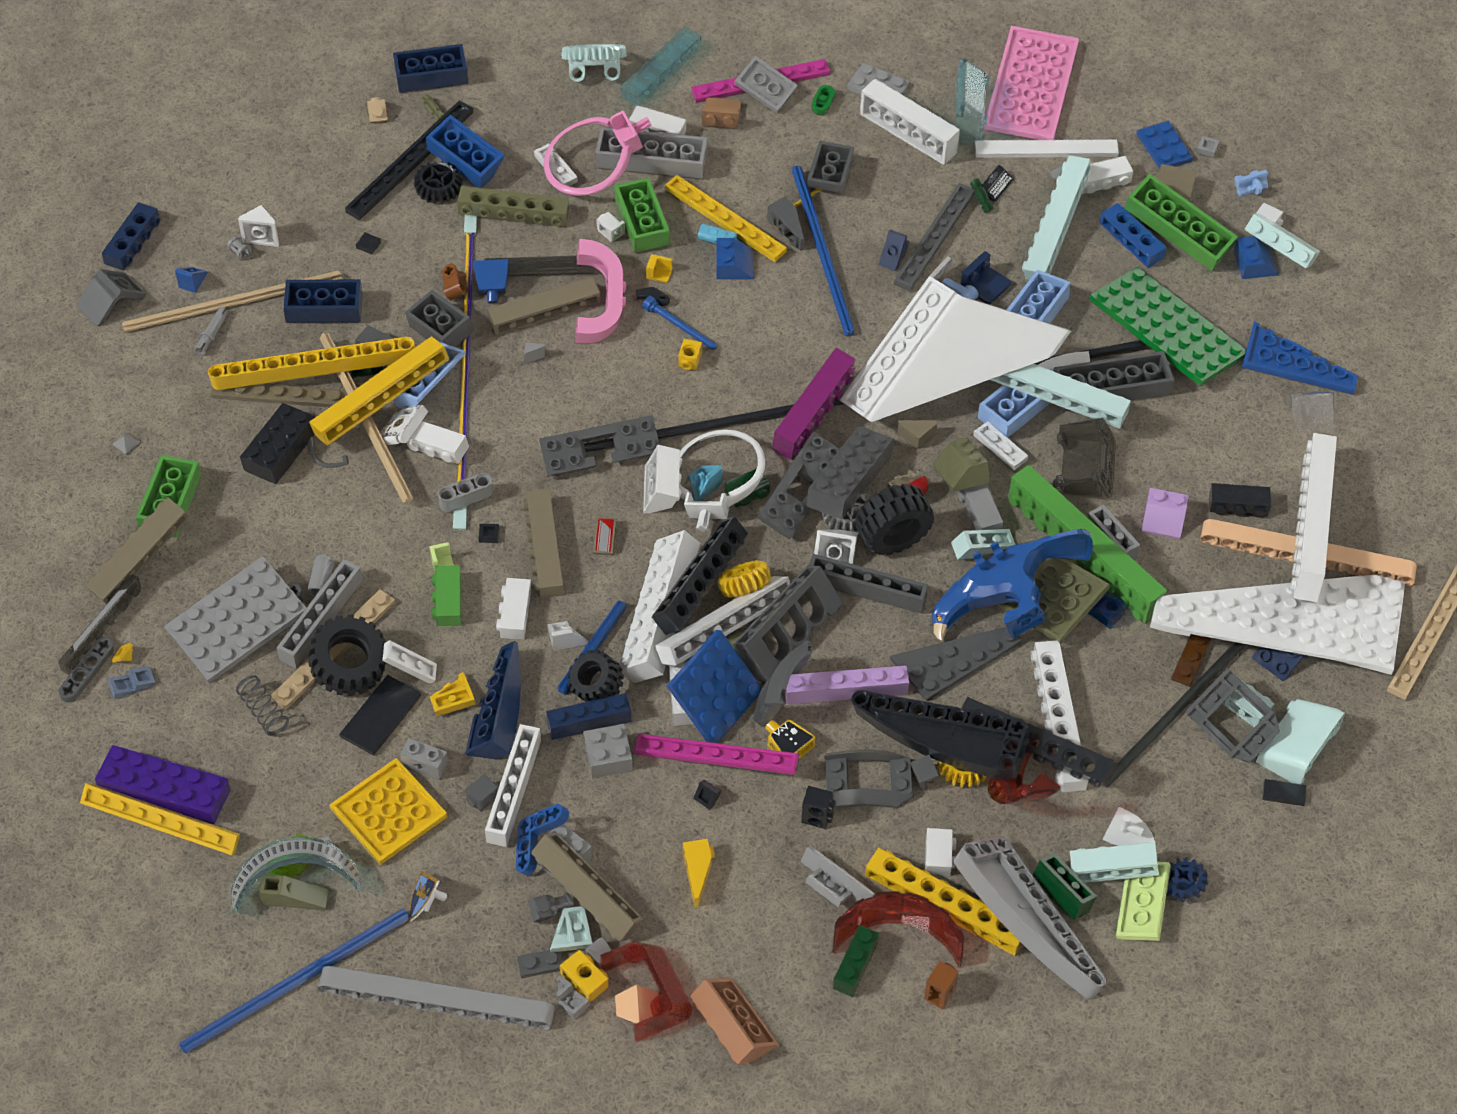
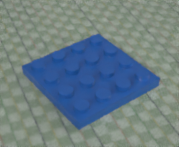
M715 630L667 684L669 691L706 742L718 743L755 701L762 690L757 680L721 630Z

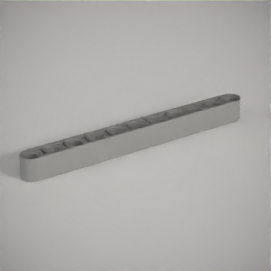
M332 966L323 967L317 988L322 993L327 991L331 992L332 995L344 997L351 995L352 998L368 1000L369 998L374 999V1002L386 1004L393 1002L395 1003L394 1005L410 1007L411 1005L416 1006V1009L428 1011L435 1009L440 1013L452 1015L453 1013H459L458 1016L470 1018L477 1016L482 1020L494 1022L501 1020V1023L512 1025L519 1023L523 1024L524 1027L536 1029L543 1027L544 1030L550 1029L555 1010L554 1005L544 1001Z

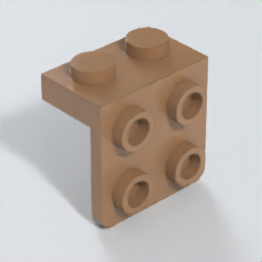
M707 98L702 109V126L737 129L741 101Z

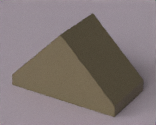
M937 420L898 421V435L917 449L936 434Z

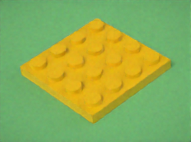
M397 758L329 805L330 810L379 865L385 863L448 817L446 811Z

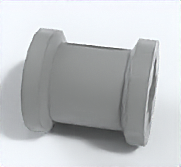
M238 236L231 238L227 244V249L235 252L241 260L251 253V247L241 242Z

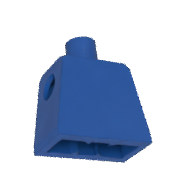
M508 259L473 261L479 293H487V303H497L498 293L506 292L509 270Z

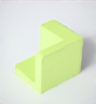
M448 542L429 546L435 574L436 566H454Z

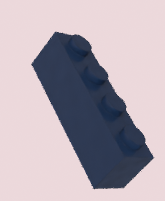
M626 693L546 711L547 725L552 740L581 734L583 731L632 722L631 708Z

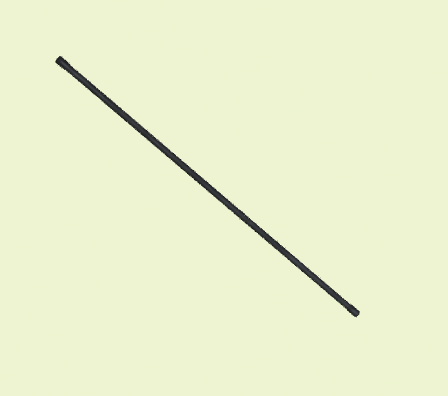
M1141 340L1078 352L1089 351V357L1092 359L1151 348ZM1060 355L1051 356V357H1049L1048 359L1039 361V362L1034 363V364H1035V365H1039L1040 363H1042V362H1044V361H1046V360H1049V359H1051V358H1054V357H1057V356H1060ZM835 399L833 402L834 406L844 405L840 399ZM794 404L657 429L656 432L658 439L785 416ZM613 438L584 443L586 452L615 447Z

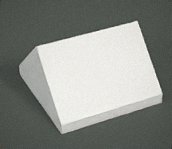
M262 205L239 216L238 222L243 243L279 247L275 220Z

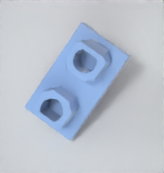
M1255 170L1244 177L1242 175L1236 176L1235 186L1237 187L1238 196H1244L1253 192L1256 195L1261 194L1262 189L1268 188V172L1266 170L1260 172Z

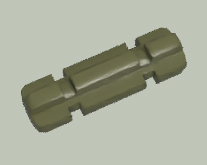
M428 94L421 98L423 104H425L436 120H439L444 115Z

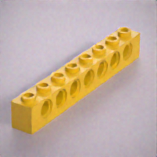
M879 847L867 864L865 876L902 896L907 894L913 895L935 904L945 911L956 925L1014 956L1021 947L1022 943L1009 930L1007 932L999 930L1000 928H1007L982 900L969 896L966 891L950 886L947 881L939 880L928 871L920 870L909 861L901 860L894 856L892 852L882 850ZM887 869H894L895 871L889 872ZM910 878V879H913L914 881H913V882H908V881H906L905 879ZM929 888L933 891L927 892L924 889ZM905 897L952 922L945 914L932 905L918 899ZM944 898H948V899H950L951 901H950V902H946V901H944L943 899H944ZM963 908H967V909H969L970 911H969V912H965V911H963L962 909H963ZM981 918H986V919H988L989 921H988V922H984V921L981 920Z

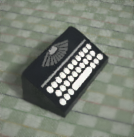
M998 165L981 187H984L989 199L996 202L1014 178L1001 165Z

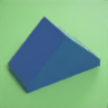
M195 267L176 268L175 273L179 288L196 293L208 271Z

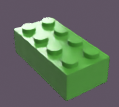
M645 178L614 185L615 202L620 216L625 222V229L634 253L670 245V230L650 179Z
M164 455L160 456L136 515L139 528L142 526L144 519L152 515L158 504L167 498L171 499L187 514L202 476L197 461ZM180 529L172 537L177 538Z

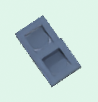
M147 666L130 669L128 675L109 678L108 685L113 698L116 699L155 685V680L150 667Z

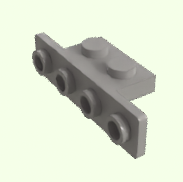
M812 846L806 848L801 862L811 869L813 873L807 877L805 883L827 898L831 903L839 907L849 899L857 904L864 899L875 896L874 892ZM873 899L863 902L859 906L864 910H868Z

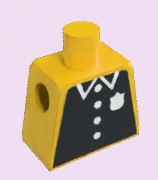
M771 720L765 727L770 733L767 745L771 750L799 753L800 759L815 747V736L791 720H787L781 726L775 720Z

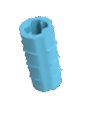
M702 223L698 239L716 245L717 238L737 239L738 234Z

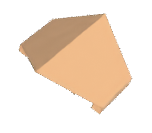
M635 985L615 996L617 1017L640 1025L653 1016L660 1014L659 992Z

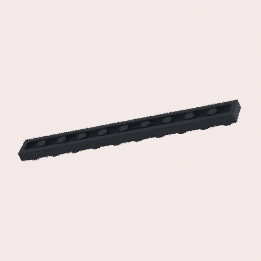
M460 100L454 104L345 207V212L360 221L431 153L427 150L426 137L449 115L463 123L474 113L473 107Z

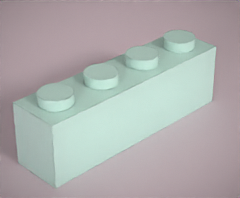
M1260 213L1254 214L1244 229L1304 268L1311 267L1320 253L1318 249Z
M1142 842L1133 845L1122 844L1113 847L1101 846L1094 849L1081 848L1070 851L1071 870L1084 883L1159 875L1155 842Z

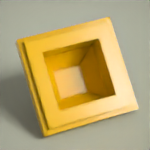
M127 643L122 645L111 659V662L132 661L133 644Z

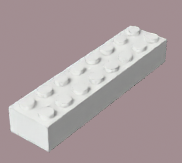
M685 530L660 538L654 544L653 554L649 562L647 574L645 575V581L635 609L633 622L630 626L628 639L625 643L623 656L620 660V666L623 669L621 673L634 683L654 678L664 673L666 665L661 663L655 646L675 633L665 635L651 616L698 553L700 542Z

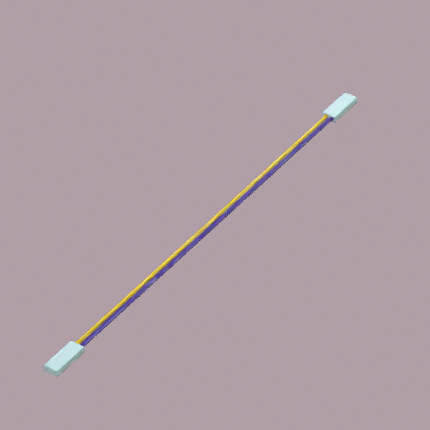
M465 215V274L468 292L464 294V313L471 320L474 235H476L477 216ZM470 335L463 340L462 350L466 354L462 357L459 433L466 435V439ZM466 453L458 464L457 482L465 479ZM467 506L454 510L453 530H466Z

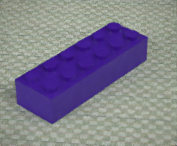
M115 745L111 746L95 777V782L98 786L213 825L231 791L228 778Z

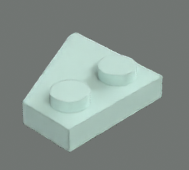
M582 906L563 908L550 952L586 949L592 944L585 909Z

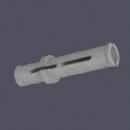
M224 307L217 309L208 327L201 333L200 340L194 347L196 353L201 349L198 353L199 355L206 353L209 345L215 341V335L224 320L229 315L227 309L222 313L225 309Z

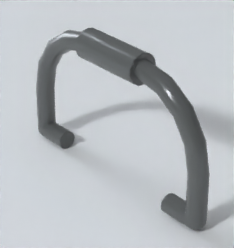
M311 437L307 443L309 455L312 456L314 462L319 466L336 468L348 465L346 455L342 456L343 462H322L316 456L314 438Z

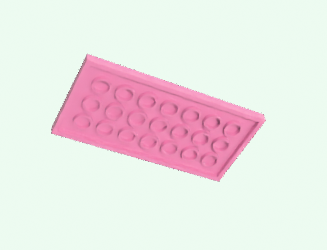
M1011 26L983 130L1035 140H1054L1079 38Z

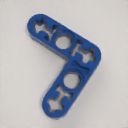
M554 804L523 818L519 822L516 849V870L526 876L533 874L537 861L531 852L538 844V835L563 825L569 817L568 808L560 804Z

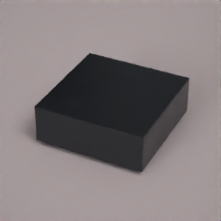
M365 232L355 244L356 249L372 255L380 245L381 238Z
M479 524V543H498L499 524Z

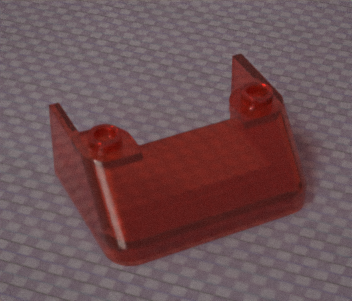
M630 942L600 955V966L605 972L628 962L639 963L644 961L661 994L651 1001L650 1011L653 1017L634 1024L635 1042L681 1024L692 1016V1005L663 948L640 942Z

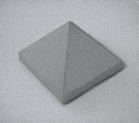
M126 432L113 443V446L127 455L140 442Z

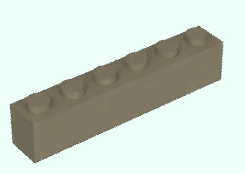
M593 277L581 279L488 308V320L497 336L601 304L600 291Z
M550 489L526 491L527 499H523L524 511L529 513V515H525L526 527L531 528V531H527L528 542L533 543V547L529 548L531 559H535V563H532L533 575H537V580H534L535 592L539 591L540 598L563 596V581Z
M167 498L165 501H161L155 512L144 519L142 526L130 534L128 541L117 548L114 556L103 563L100 571L89 578L86 587L107 605L116 593L123 590L189 519V516L171 499Z
M556 831L545 834L531 852L536 857V861L540 865L545 866L550 871L551 876L560 881L565 886V890L569 894L574 895L580 901V905L584 909L589 910L595 916V920L609 930L613 938L619 941L629 938L644 920Z

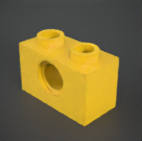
M580 950L560 965V974L589 1002L593 1001L608 988L609 977L607 973L601 968L598 969L594 965L593 959L588 954L584 955ZM582 974H590L587 978L581 977Z

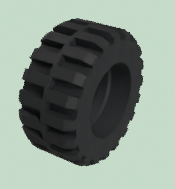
M911 484L893 485L891 488H885L882 492L874 494L871 499L865 501V505L860 507L859 513L856 515L855 525L871 552L879 555H892L895 552H902L906 548L909 549L928 534V530H931L934 523V512L920 488Z
M339 615L336 616L334 621L330 618L325 621L324 626L320 625L317 628L316 634H313L311 639L308 663L309 667H311L310 672L312 676L317 677L316 682L320 686L323 684L326 686L325 690L332 692V690L337 691L336 695L342 696L343 693H348V696H355V692L363 694L366 692L367 687L372 689L376 686V681H380L386 666V662L382 660L384 643L387 641L385 638H382V631L375 629L376 625L373 622L367 623L365 622L366 618L361 616L357 619L354 618V615H348L347 618ZM340 643H353L364 650L367 655V661L356 668H344L337 665L330 658L329 650Z

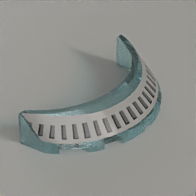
M293 836L290 839L282 838L273 841L251 855L237 873L231 888L233 913L238 912V907L244 895L260 877L278 867L293 863L322 865L338 872L357 891H362L359 868L345 852L321 839Z

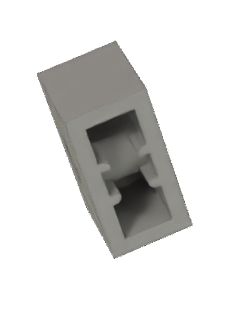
M408 738L400 753L401 763L405 768L440 780L448 764L446 751Z

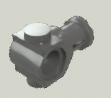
M564 893V896L553 898L551 895H542L528 900L533 922L537 923L551 919L557 915V912L563 911V908H572L573 900L571 895Z

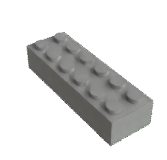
M601 127L595 153L596 168L615 170L623 148L615 136L613 128ZM641 131L637 134L643 148L631 153L630 161L625 171L703 179L707 156L706 137Z

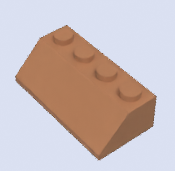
M731 977L705 979L690 996L697 1010L705 1017L708 1026L714 1030L720 1043L726 1047L730 1057L738 1065L749 1064L779 1046Z

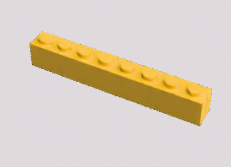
M431 336L312 419L309 423L315 436L328 446L450 360L444 345Z

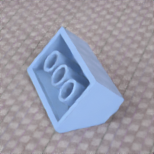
M440 342L444 345L450 360L393 399L397 407L416 406L466 354L465 351Z

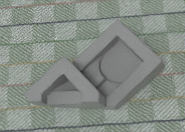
M559 975L557 977L558 1004L573 1019H576L590 1006V1002L574 990L573 985Z

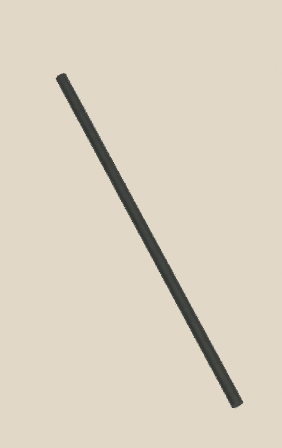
M1234 642L1117 763L1118 766L1108 787L1247 644Z

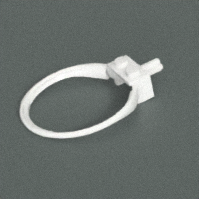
M736 430L711 431L694 438L680 450L681 458L685 451L698 441L714 436L730 435L750 442L757 453L758 466L754 476L744 485L728 492L729 496L722 493L720 502L694 501L691 492L679 484V489L681 490L680 498L685 501L684 506L689 518L698 519L696 529L701 530V532L708 530L710 519H727L729 507L753 492L764 475L765 455L763 449L754 438Z

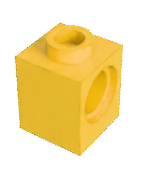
M683 339L678 355V367H682L685 370H697L702 355V342Z

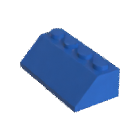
M451 115L426 137L427 150L443 162L455 165L461 175L478 188H483L494 177L505 157L502 152Z

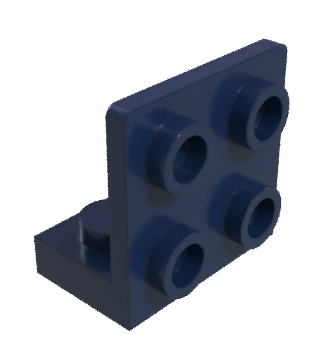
M984 251L962 271L960 285L964 287L966 285L973 286L978 291L979 295L977 298L990 305L1011 285V280L990 267L991 254Z
M1259 647L1252 656V659L1281 681H1284L1303 657L1307 659L1309 655Z

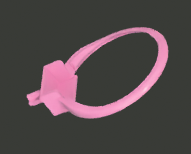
M621 111L611 116L610 119L606 117H592L564 129L550 143L544 157V171L548 181L557 190L574 196L591 195L610 187L625 172L631 153L643 148L637 134L652 126L648 117L632 125L625 112ZM589 124L612 127L623 149L615 170L606 180L591 187L573 188L563 185L555 179L550 169V153L555 143L563 135L577 127Z

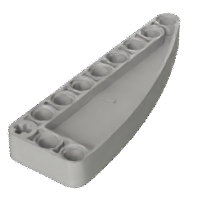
M996 836L966 843L954 858V863L977 895L1003 925L1042 963L1081 995L1089 999L1094 998L1106 983L1104 975L1007 839Z

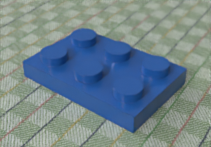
M1169 120L1137 130V136L1159 170L1161 164L1178 166L1193 160L1192 155Z

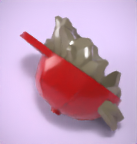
M916 470L915 473L908 471L907 475H897L888 482L887 487L911 484L920 488L925 495L928 487L932 488L933 482Z

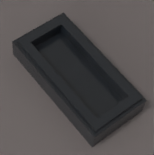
M1270 779L1264 780L1262 800L1298 806L1305 805L1306 785Z

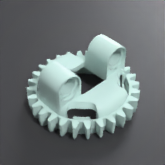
M587 44L562 48V59L569 60V75L575 82H579L585 77V65H604L605 77L608 80L614 81L620 76V58L626 57V47L621 44ZM611 67L617 70V74L614 77H610L607 74V70ZM574 69L582 71L580 78H575L572 75Z

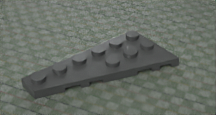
M1002 627L891 655L890 660L895 666H907L909 682L927 702L1020 645L1023 639L1019 635L1012 638L1007 628Z

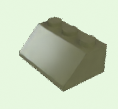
M959 438L956 441L949 442L933 463L935 470L953 492L990 483L988 461L968 438Z

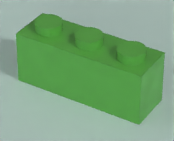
M460 565L436 566V574H432V585L436 586V591H432V602L436 603V607H432V619H436L437 626H460Z

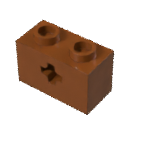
M939 961L927 979L924 1000L943 1010L956 990L959 971L953 965Z

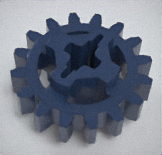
M1185 857L1184 862H1181L1179 858L1176 859V864L1169 862L1171 868L1166 895H1172L1174 901L1179 897L1182 903H1184L1185 898H1189L1191 902L1193 901V896L1200 898V891L1205 892V885H1208L1207 871L1203 869V864L1197 865L1196 859L1188 862L1187 857Z

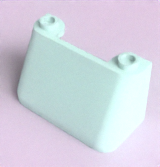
M1297 699L1289 703L1286 709L1287 714L1279 724V734L1259 753L1256 762L1291 783L1302 784L1305 780V774L1310 771L1313 762L1324 746L1339 731L1345 713L1337 708Z

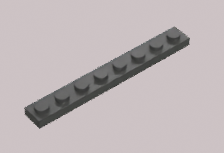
M961 183L957 185L895 278L894 285L908 291L912 290L975 195V189Z

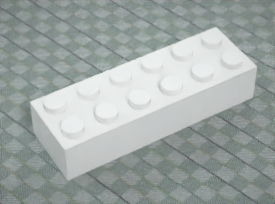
M876 79L862 90L860 114L943 165L957 154L960 129L956 126L951 125L941 117L936 116L926 108L921 107Z

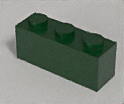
M1055 852L1039 860L1033 877L1073 920L1089 913L1097 895Z
M859 925L834 977V990L851 997L854 996L878 945V932Z

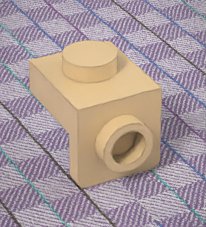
M374 97L371 98V101H367L370 123L388 121L385 99Z

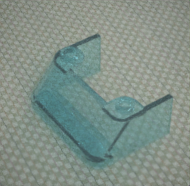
M959 58L955 90V93H957L955 126L960 129L959 143L975 144V141L982 140L983 128L988 123V115H985L986 86H989V76H986L984 70L967 58Z

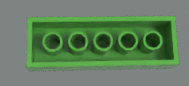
M1151 174L1131 193L1124 207L1211 271L1231 251L1238 238L1237 235Z

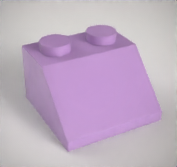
M1150 488L1141 531L1180 539L1189 495Z

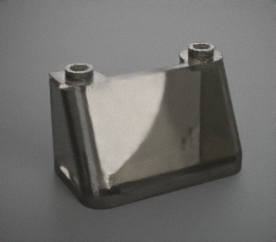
M1102 417L1060 425L1057 441L1064 449L1062 475H1056L1053 480V487L1063 495L1099 499L1111 498L1113 494L1116 442L1105 419Z

